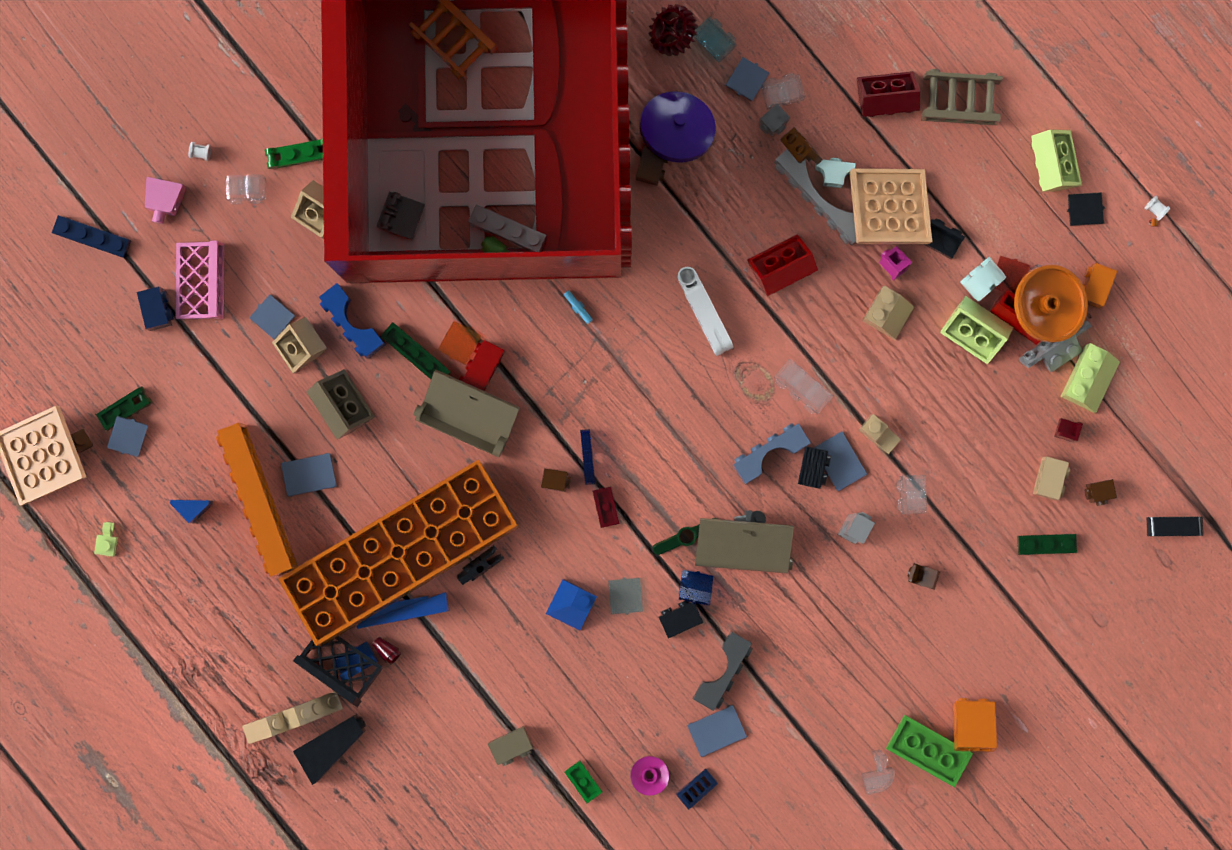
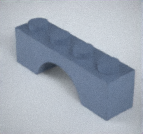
M793 423L783 428L784 433L779 436L777 433L767 438V444L762 446L759 443L751 448L752 453L748 456L742 454L734 459L736 463L733 464V467L744 484L762 474V460L770 450L781 448L794 454L811 443L799 423L795 426Z

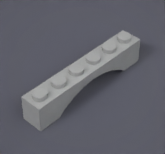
M786 149L774 162L776 170L781 175L785 174L789 178V184L802 192V198L806 202L810 201L815 206L813 208L819 216L823 215L828 220L826 222L832 230L836 229L841 234L839 236L845 244L849 243L852 246L856 242L854 213L840 210L825 201L815 190L809 179L806 159L802 163H798L788 149Z

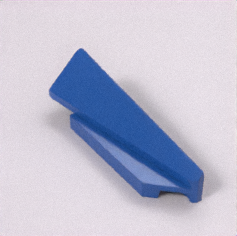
M441 593L430 598L429 596L394 602L359 623L357 629L449 612L447 593Z

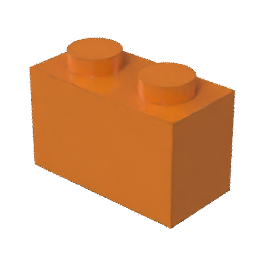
M1094 263L1091 267L1088 266L1084 274L1086 280L1082 284L1086 291L1088 305L1098 309L1104 307L1117 273L1116 270L1098 263Z

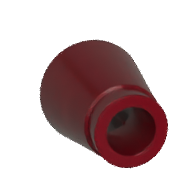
M378 637L372 644L385 663L388 662L390 665L401 655L399 648L381 637Z

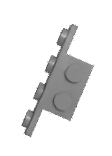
M1085 320L1079 331L1064 341L1053 343L1041 342L1034 349L1025 352L1019 358V361L1027 368H1030L1043 359L1047 369L1053 372L1083 352L1076 337L1089 329L1091 324Z

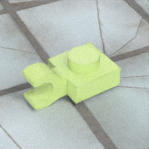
M103 523V535H97L94 554L115 556L118 537H113L114 523Z

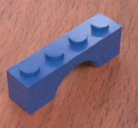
M338 283L319 296L322 300L319 304L326 312L330 311L332 313V321L337 327L342 326L345 330L343 335L349 342L353 340L357 346L354 349L360 357L365 356L369 359L386 345L373 328L361 330L350 324L347 318V308L351 299Z

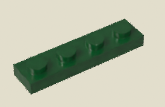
M392 322L380 336L428 378L432 379L435 370L447 375L451 373L449 369L395 323Z

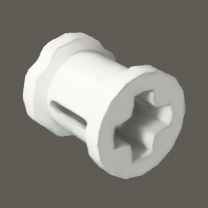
M195 142L190 143L189 158L196 157L205 159V161L210 160L212 154V146L210 144L205 146Z
M1154 196L1144 209L1150 210L1157 216L1156 219L1159 221L1170 210V207H1166L1158 200L1157 196Z

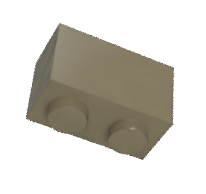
M524 726L488 743L497 765L502 764L503 766L512 763L513 758L518 755L521 758L531 753L530 750L534 747Z

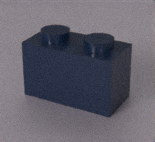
M158 286L136 292L145 329L153 331L172 326L171 320L174 318L171 309H168L167 306L169 297L166 290L164 291L163 288Z

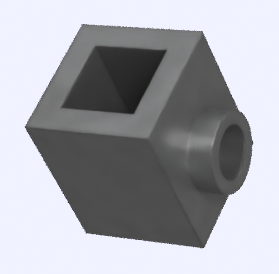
M776 104L760 118L759 123L761 125L759 127L765 134L769 133L773 136L776 133L779 135L786 128L785 124L789 121L790 117Z

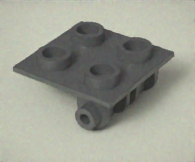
M389 191L376 227L412 240L425 204L401 196L400 193Z

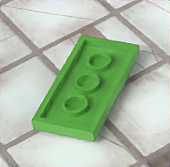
M903 715L886 746L887 750L954 788L973 755L970 751H955L954 742L906 715Z

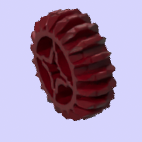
M668 4L667 9L662 7L661 13L656 12V19L651 18L654 23L649 26L652 30L648 33L652 37L649 41L654 44V49L658 50L659 53L667 56H678L679 52L685 53V48L691 49L689 44L695 42L693 36L698 35L694 31L698 28V25L695 23L697 19L685 6Z

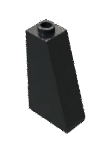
M356 714L293 751L312 785L318 782L366 731L364 728L366 724L361 716L358 717Z

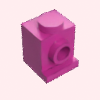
M897 246L892 250L889 248L881 254L882 259L879 262L892 276L891 279L893 281L905 273L912 263Z

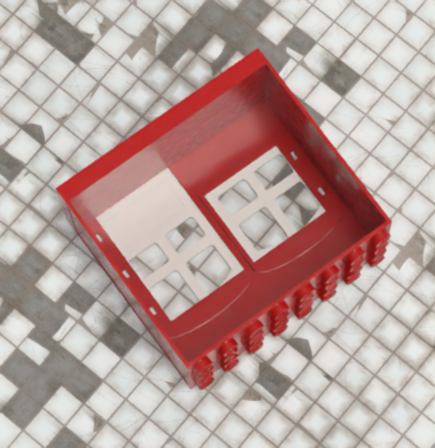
M321 0L324 262L347 284L621 278V268H631L632 226L630 225L631 185L627 0H450L479 29L480 14L482 12L521 11L527 23L533 47L532 52L493 53L492 55L490 53H482L466 69L468 79L467 108L465 110L437 109L436 71L450 67L421 39L416 40L410 33L412 30L409 24L412 22L418 27L437 8V0ZM436 20L423 32L430 40L436 36ZM475 38L469 39L466 42V52L464 54H455L451 60L459 66L478 47L477 44L479 42ZM532 67V81L524 107L522 109H483L481 95L482 68ZM406 103L418 115V128L433 130L414 132L413 127L415 123L411 120L403 122L398 111ZM525 149L535 177V191H484V151ZM467 150L469 152L468 192H439L438 154L440 151ZM389 191L400 193L401 196L425 204L412 240L376 227ZM476 204L484 208L486 206L535 205L536 216L533 230L545 234L547 240L542 252H529L522 248H507L510 252L484 253L481 251V243L485 239V232L470 226V248L441 249L439 210L441 207L467 206L470 208L471 216Z

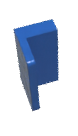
M364 642L356 647L366 656L378 662L368 642ZM358 654L349 656L350 665L360 663ZM346 656L336 659L337 668L347 666ZM371 665L364 666V669L370 667ZM361 666L350 669L352 677L361 672ZM340 671L341 674L339 676L341 680L348 679V671Z

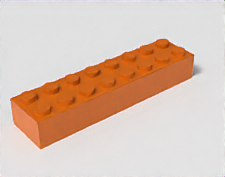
M238 422L217 430L218 436H216L218 445L224 449L223 459L232 471L229 472L232 482L237 485L238 490H236L239 501H243L245 507L243 509L244 516L250 520V533L253 538L256 537L258 542L256 549L265 561L263 563L265 573L273 577L294 570L298 565L247 426Z

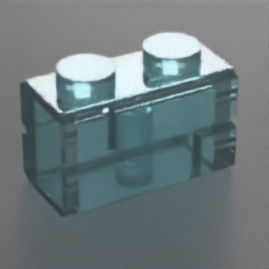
M708 17L694 30L698 35L693 37L718 62H721L736 47V39L730 32L726 33L722 29V24L716 18L713 20L711 17Z

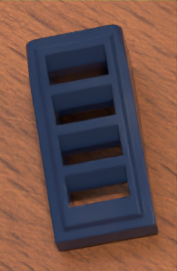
M705 768L680 789L676 795L689 810L718 783ZM703 776L710 782L709 786L701 779ZM697 781L704 787L703 791L695 784ZM691 787L697 791V796L690 790ZM685 792H687L690 795V797L692 798L691 801H689L687 797L684 795Z

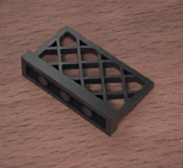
M339 636L335 638L338 641L332 639L321 647L316 646L313 640H311L301 655H297L293 662L351 704L358 707L362 702L360 699L377 678L383 667ZM343 644L345 646V653L335 655L334 645ZM331 646L332 655L322 657L321 648ZM318 649L319 658L309 659L306 656L311 650ZM358 654L360 663L350 665L349 656ZM346 656L347 666L337 668L336 658ZM333 659L334 669H323V661ZM373 665L376 669L373 674L365 676L364 666ZM361 666L362 676L352 678L350 669ZM347 670L348 679L340 681L337 671ZM362 680L363 687L357 693L353 690L352 682Z

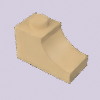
M874 414L870 415L859 429L862 434L887 454L901 440Z

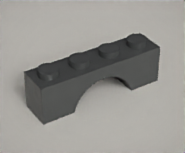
M730 631L721 647L727 656L728 662L725 673L715 681H702L693 696V700L712 711L715 708L719 709L724 701L722 695L725 691L729 692L734 682L731 680L734 674L738 675L743 667L741 662L744 657H749L753 649L750 647L752 643Z

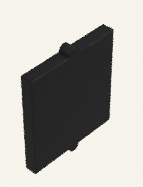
M1102 192L1068 194L1069 209H1067V212L1069 213L1070 226L1104 224L1103 210L1105 207L1102 204Z

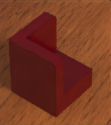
M1060 418L1054 437L1069 442H1077L1083 423H1075Z

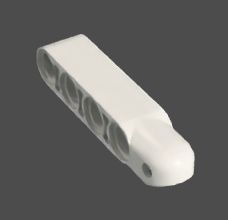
M683 267L678 272V281L715 355L719 356L733 349V343L696 271L691 267Z

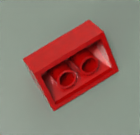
M798 234L747 259L760 287L767 296L818 271L813 253Z

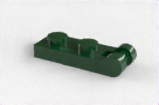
M143 386L95 414L105 431L114 427L117 416L128 419L153 403L145 395L146 391ZM136 397H138L141 401L138 404H136L133 400Z

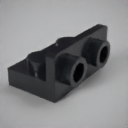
M931 219L932 242L923 245L952 260L965 236L956 228L950 229L946 227L942 220Z

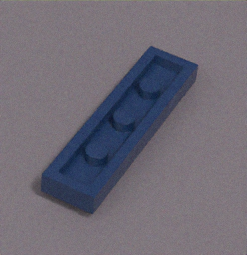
M59 215L52 230V234L124 259L131 243L129 239Z

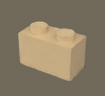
M1047 456L1042 457L1033 494L1052 500H1059L1060 497H1063L1065 492L1063 483L1068 478L1070 472L1069 462Z

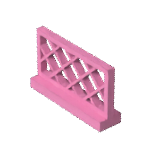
M219 241L176 243V319H224V243ZM183 247H189L193 251L187 259L182 256ZM203 247H209V254L203 258L198 252ZM195 255L202 261L196 268L189 263ZM204 264L209 268V273L205 277L198 272ZM186 265L192 270L187 278L182 275V269ZM195 274L201 279L196 287L189 282ZM205 283L208 286V293L203 297L198 289ZM187 284L192 291L185 297L182 294V288ZM196 293L201 300L194 306L189 299ZM204 302L208 305V314H201L197 310ZM187 303L192 310L187 315H182V307Z

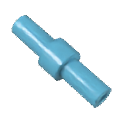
M570 290L564 293L574 312L578 313L589 324L593 319L584 309L583 303L578 301Z

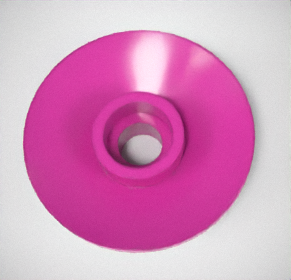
M643 757L636 761L631 769V783L643 795H656L662 792L668 784V768L657 757ZM649 771L652 772L653 777L647 778L646 773Z

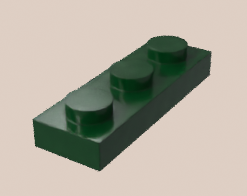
M1076 534L1017 536L1018 555L1077 553Z

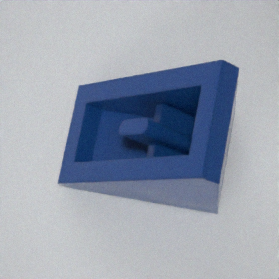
M170 500V504L188 523L193 524L213 505V501Z

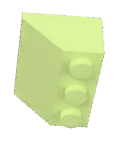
M1047 130L1032 135V149L1035 153V164L1039 172V184L1042 192H1053L1082 186L1071 130Z
M965 296L940 333L988 364L1008 340L1013 327Z
M1091 343L1085 345L1061 397L1096 413L1120 361L1102 348Z

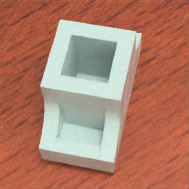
M839 158L823 159L818 165L815 164V170L822 174L823 186L842 188L845 176L850 175V170L855 169L856 163L841 162L842 159Z

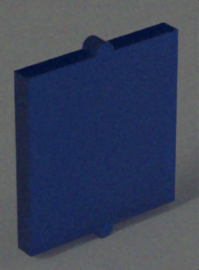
M682 570L678 599L692 602V604L698 603L710 606L714 576L702 574L699 571Z

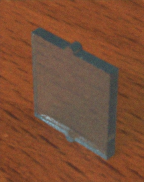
M623 577L620 580L608 581L611 614L625 613L628 615L631 612H643L640 578L626 579Z

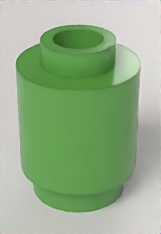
M487 236L481 243V251L484 253L510 252L507 250V246L494 236Z

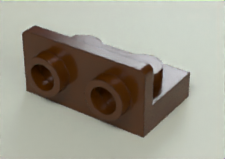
M795 127L780 139L798 163H802L807 159L809 162L813 160L818 165L823 160Z

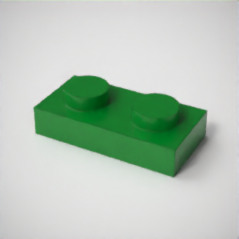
M581 760L564 771L586 803H589L603 792Z

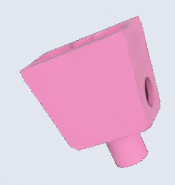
M147 177L145 208L154 212L152 222L163 224L166 214L176 215L186 192V187L183 184Z

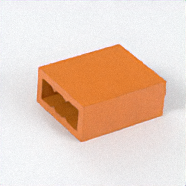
M960 698L958 701H955L953 704L954 750L994 752L997 749L995 702H989V699L970 701L969 698Z

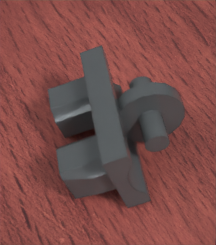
M744 511V515L734 517V521L766 522L765 514L761 511Z

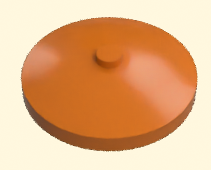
M1045 265L1029 271L1022 278L1016 289L1014 307L1020 325L1031 337L1042 342L1053 343L1069 339L1079 331L1087 315L1088 301L1084 286L1073 272L1062 266Z

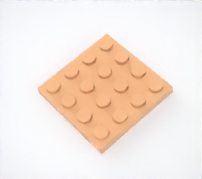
M925 169L850 170L857 244H930L932 242Z
M54 406L0 431V455L20 506L87 478L60 406Z

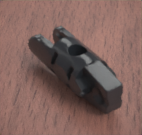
M493 545L462 568L463 571L457 575V579L462 585L470 580L474 581L487 572L488 569L502 561L504 557L498 554L489 561L487 560L497 550Z

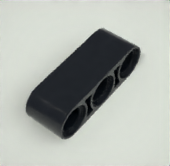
M1146 517L1147 536H1203V517Z

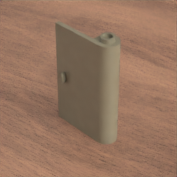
M435 370L424 402L421 406L417 405L413 415L416 416V421L499 458L505 448L520 407Z
M700 518L695 566L788 574V570H792L793 558H790L794 526Z

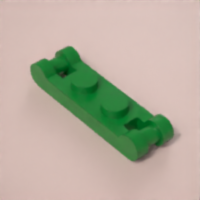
M323 138L310 142L265 149V156L268 157L267 168L276 169L323 160V153H319V147H323ZM275 155H280L281 160L276 161Z

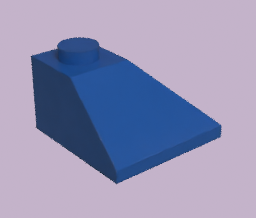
M562 579L546 614L580 631L597 596Z

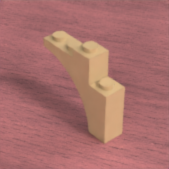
M334 691L250 722L242 727L248 744L302 726L343 708L338 694Z

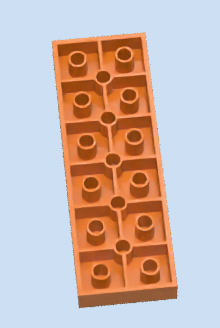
M478 459L278 578L314 644L321 647L520 527L482 462Z

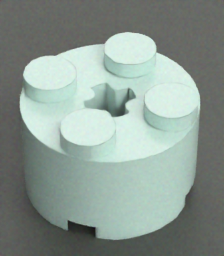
M988 257L981 265L977 266L963 278L960 283L978 302L1006 278V275Z

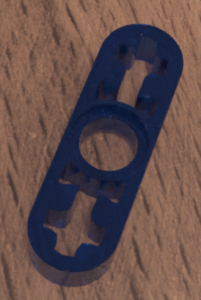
M590 429L580 430L585 485L595 484L591 435Z

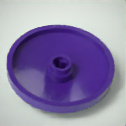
M672 91L657 95L647 103L640 118V133L645 145L658 157L671 162L683 163L700 158L711 147L716 133L715 119L708 106L697 97L684 92Z

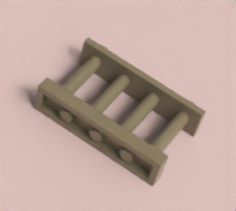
M930 69L924 74L923 80H930L929 107L921 113V121L996 126L1000 122L1001 114H995V111H993L995 84L999 85L1003 80V76H997L996 73H986V75L944 73L938 69ZM938 81H949L948 108L946 110H938L937 107ZM957 82L968 83L967 109L965 112L957 111L955 108ZM976 83L987 84L986 111L984 113L974 110Z

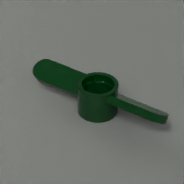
M700 524L692 528L683 527L676 535L654 544L653 552L660 555L681 545L690 546L694 544L699 535ZM685 529L691 530L694 534L693 541L688 544L680 540V533Z

